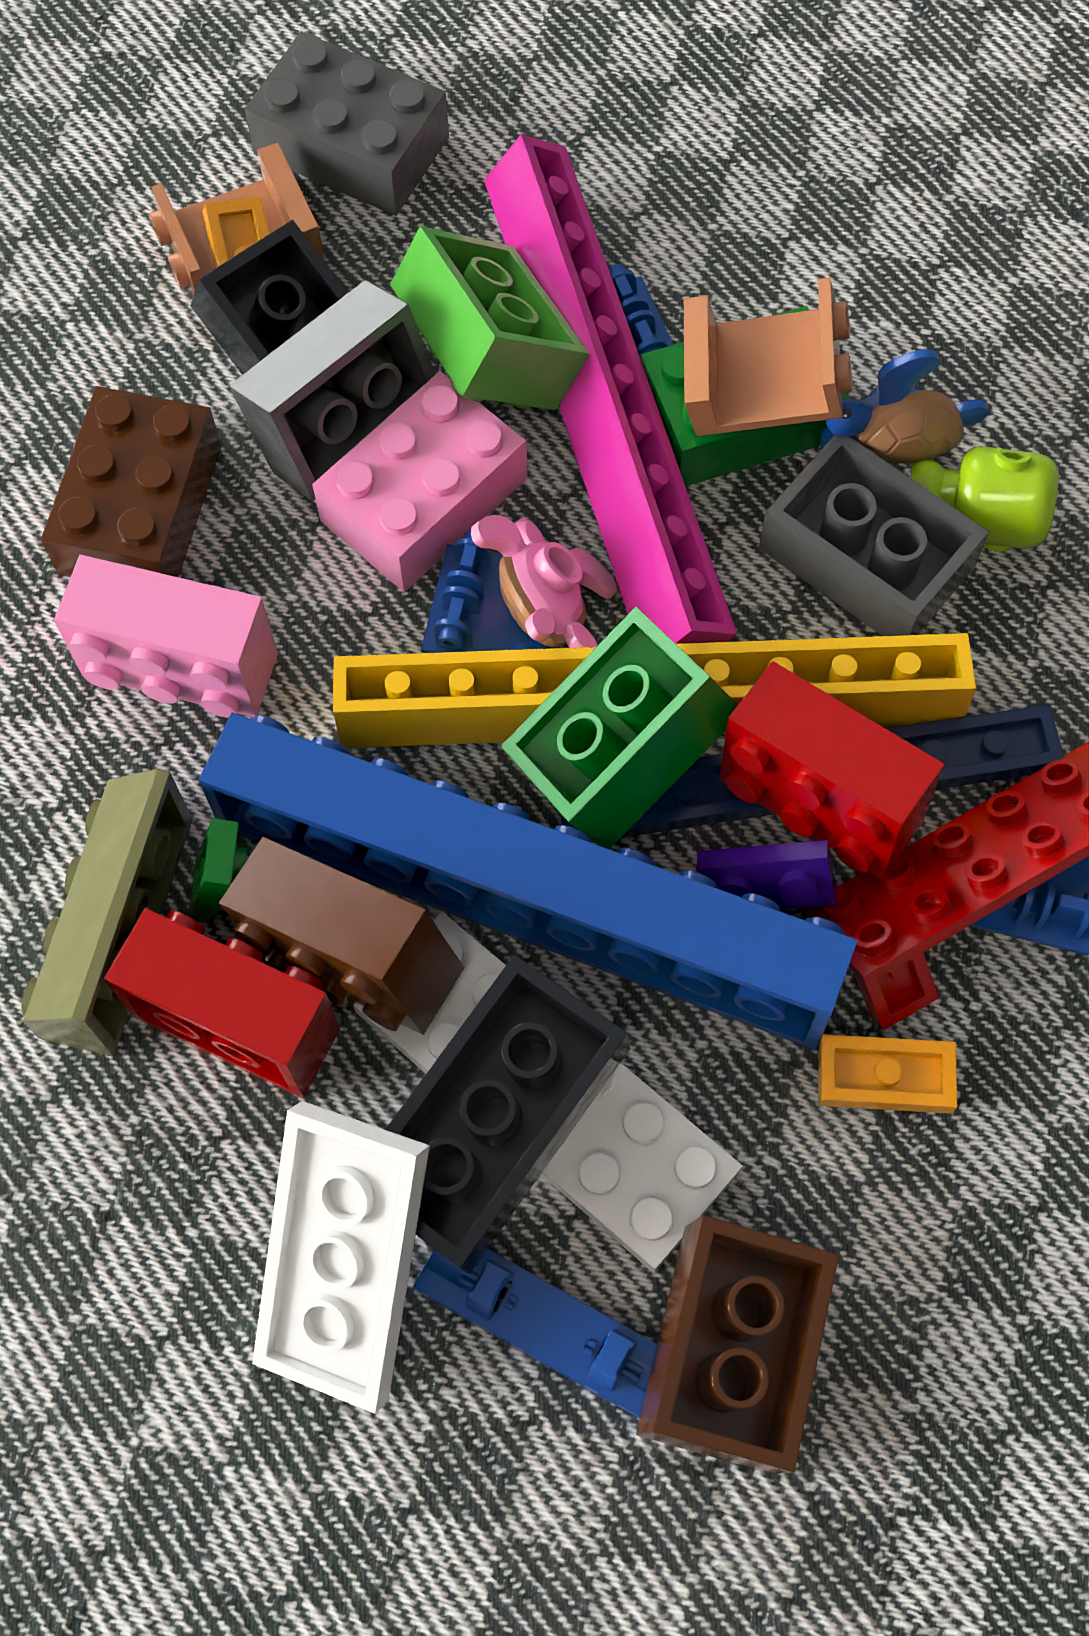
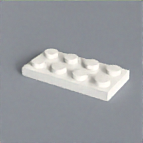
M304 1101L287 1110L252 1364L374 1414L388 1402L430 1145Z

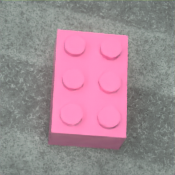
M441 371L433 376L312 484L320 521L403 592L408 590L445 555L447 544L455 545L457 540L463 538L466 531H471L473 525L488 516L527 479L526 440L482 404L460 395L454 389L453 381Z
M79 555L54 618V622L82 676L91 684L110 690L118 689L119 685L142 690L148 697L162 703L173 704L180 699L200 704L208 712L229 718L231 712L251 717L258 714L278 656L262 597L84 555Z

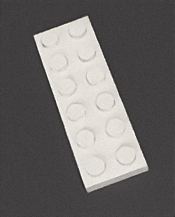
M441 912L433 921L464 966V970L424 1035L400 1024L397 1031H391L367 1017L362 1012L364 1006L358 1003L353 1005L355 1012L424 1073L429 1071L506 966L444 912ZM620 1063L541 1175L650 1271L655 1273L682 1241L685 1226L706 1213L740 1173L743 1166Z

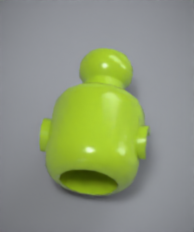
M979 446L969 449L963 455L959 470L943 468L938 462L930 459L919 460L912 465L911 479L989 531L984 544L988 550L1003 552L1010 547L1031 549L1040 546L1046 541L1053 521L1059 484L1058 466L1048 456L1000 447Z

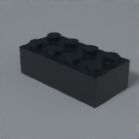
M515 954L385 1129L430 1145L415 1235L469 1274L631 1049L627 1032Z

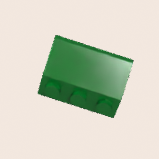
M635 607L501 745V748L570 824L588 835L597 845L610 849L726 731L728 718L738 704L644 613Z

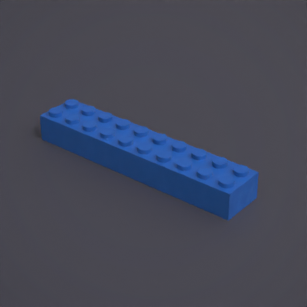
M231 712L198 779L216 819L239 822L237 835L256 842L265 837L368 884L814 1050L832 1015L858 941L844 935V930L829 920L818 917H809L806 921L780 912L781 909L775 902L763 896L744 894L742 897L733 895L717 889L716 883L702 874L693 871H681L678 875L654 866L653 860L639 851L629 848H618L616 852L593 844L588 835L573 827L557 825L555 829L530 821V817L515 806L506 803H495L491 807L469 799V795L454 784L440 780L434 781L432 785L409 777L405 769L391 761L376 758L370 763L349 755L342 745L324 737H314L310 741L289 733V730L283 724L263 715H255L253 719H249Z

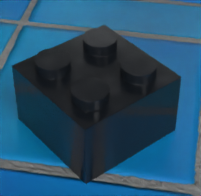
M291 220L198 280L190 306L243 375L345 296L347 291L294 220Z

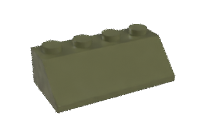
M153 769L109 779L102 799H95L89 808L85 825L88 838L81 858L75 857L68 867L65 877L66 901L60 917H53L47 926L43 941V950L46 954L39 977H33L28 982L22 998L21 1010L25 1016L23 1022L39 1039L111 1057L115 1055L129 1012L106 983L104 977L144 908L159 915L162 914L193 821L170 771Z

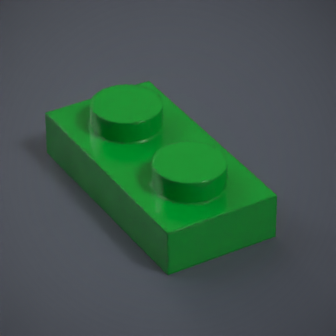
M216 818L211 819L195 860L188 917L197 922L213 924L221 907L219 904L220 900L246 862L247 847L236 845L239 822Z

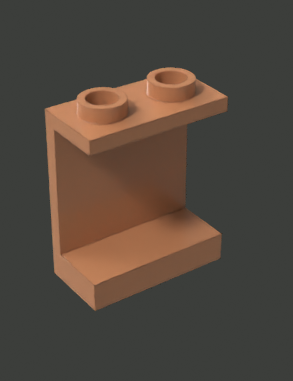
M278 142L257 149L263 180L175 211L162 183L151 187L157 211L149 213V218L161 247L171 244L175 252L167 257L180 289L190 286L194 295L198 280L215 269L202 212L204 204L261 196L269 234L289 221L294 220L325 262L319 226Z
M831 277L818 279L819 309L716 324L708 295L684 298L685 406L696 436L843 418L842 393L853 391V380L849 353L840 354L839 340L850 339V321L847 301H835Z

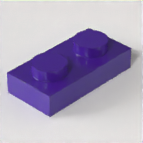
M828 840L698 851L697 873L713 880L717 885V889L739 897H742L744 894L760 895L775 902L781 910L836 906L837 886Z

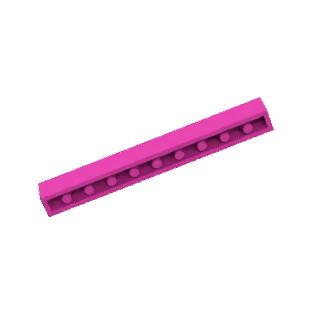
M521 134L484 179L505 244L511 245L516 249L590 353L559 404V408L627 613L629 614L637 607L675 644L729 642L737 635L567 149L565 146Z

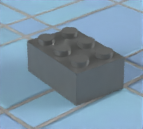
M300 31L244 109L254 155L258 156L257 149L278 142L293 172L397 216L449 138L446 91Z
M364 280L235 380L229 387L273 474L314 501L315 495L312 484L435 376L436 373L409 305Z
M834 435L765 512L759 549L880 635H918L973 571L989 531L851 437L841 438Z

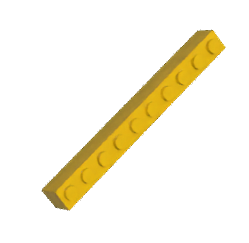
M968 633L676 644L738 705L770 663L774 661L884 728L966 717L976 690ZM596 647L334 657L333 714L340 745L344 748L505 742Z

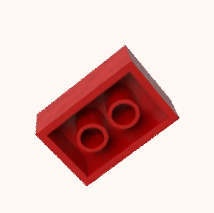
M772 661L728 718L719 779L724 781L727 788L739 799L748 803L758 802L779 815L782 823L795 834L806 838L812 836L819 841L828 840L829 847L835 850L837 857L851 869L858 872L868 871L882 880L922 825L945 764Z
M144 908L104 977L106 983L129 1014L152 1027L304 1099L340 1031L331 1002L326 992L322 991L324 987L323 982L314 975L294 966H288L285 973L262 963L264 955L240 940L229 938L224 945L203 935L205 928L201 924L180 912L170 910L167 916L164 917Z

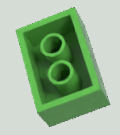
M423 226L419 227L390 286L398 298L409 305L415 323L428 343L429 350L438 358L450 376L454 389L463 397L475 402L490 400L510 403L522 409L537 407L556 410L590 353L516 249L507 244Z

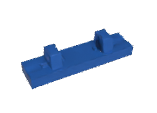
M434 1249L413 1286L414 1291L640 1419L657 1347L656 1343L489 1249L486 1250L470 1274ZM507 1282H511L512 1284L496 1313H494L500 1291Z

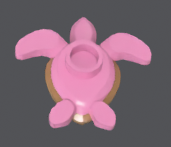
M490 515L484 517L471 527V536L475 545L480 548L497 550L503 555L499 563L500 590L512 617L525 633L533 640L548 647H560L566 643L569 648L598 646L595 638L583 626L586 619V607L579 585L593 590L606 599H611L618 589L613 576L595 557L579 548L568 550L559 543H547L537 526L526 518H521L513 523L510 519L501 515Z

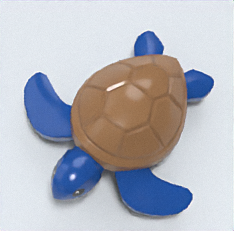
M920 349L896 357L884 364L878 372V386L870 392L867 398L863 400H842L843 418L825 420L827 427L821 435V450L834 435L841 438L849 436L889 463H914L923 459L932 460L948 455L952 449L961 443L964 436V427L976 425L986 418L990 412L987 403L982 400H969L955 404L943 393L915 389L914 385L924 376L938 368L941 363L936 351Z

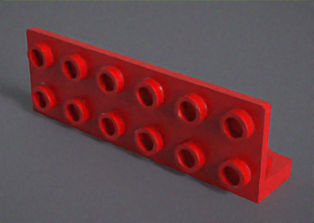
M1089 741L1064 755L1063 759L1048 763L1037 772L1004 791L993 795L985 802L954 820L939 826L935 831L905 847L882 880L868 871L862 872L837 886L836 906L803 908L806 919L818 917L834 922L844 930V935L858 940L849 967L854 972L870 1017L883 1031L939 999L924 956L925 951L1089 856Z

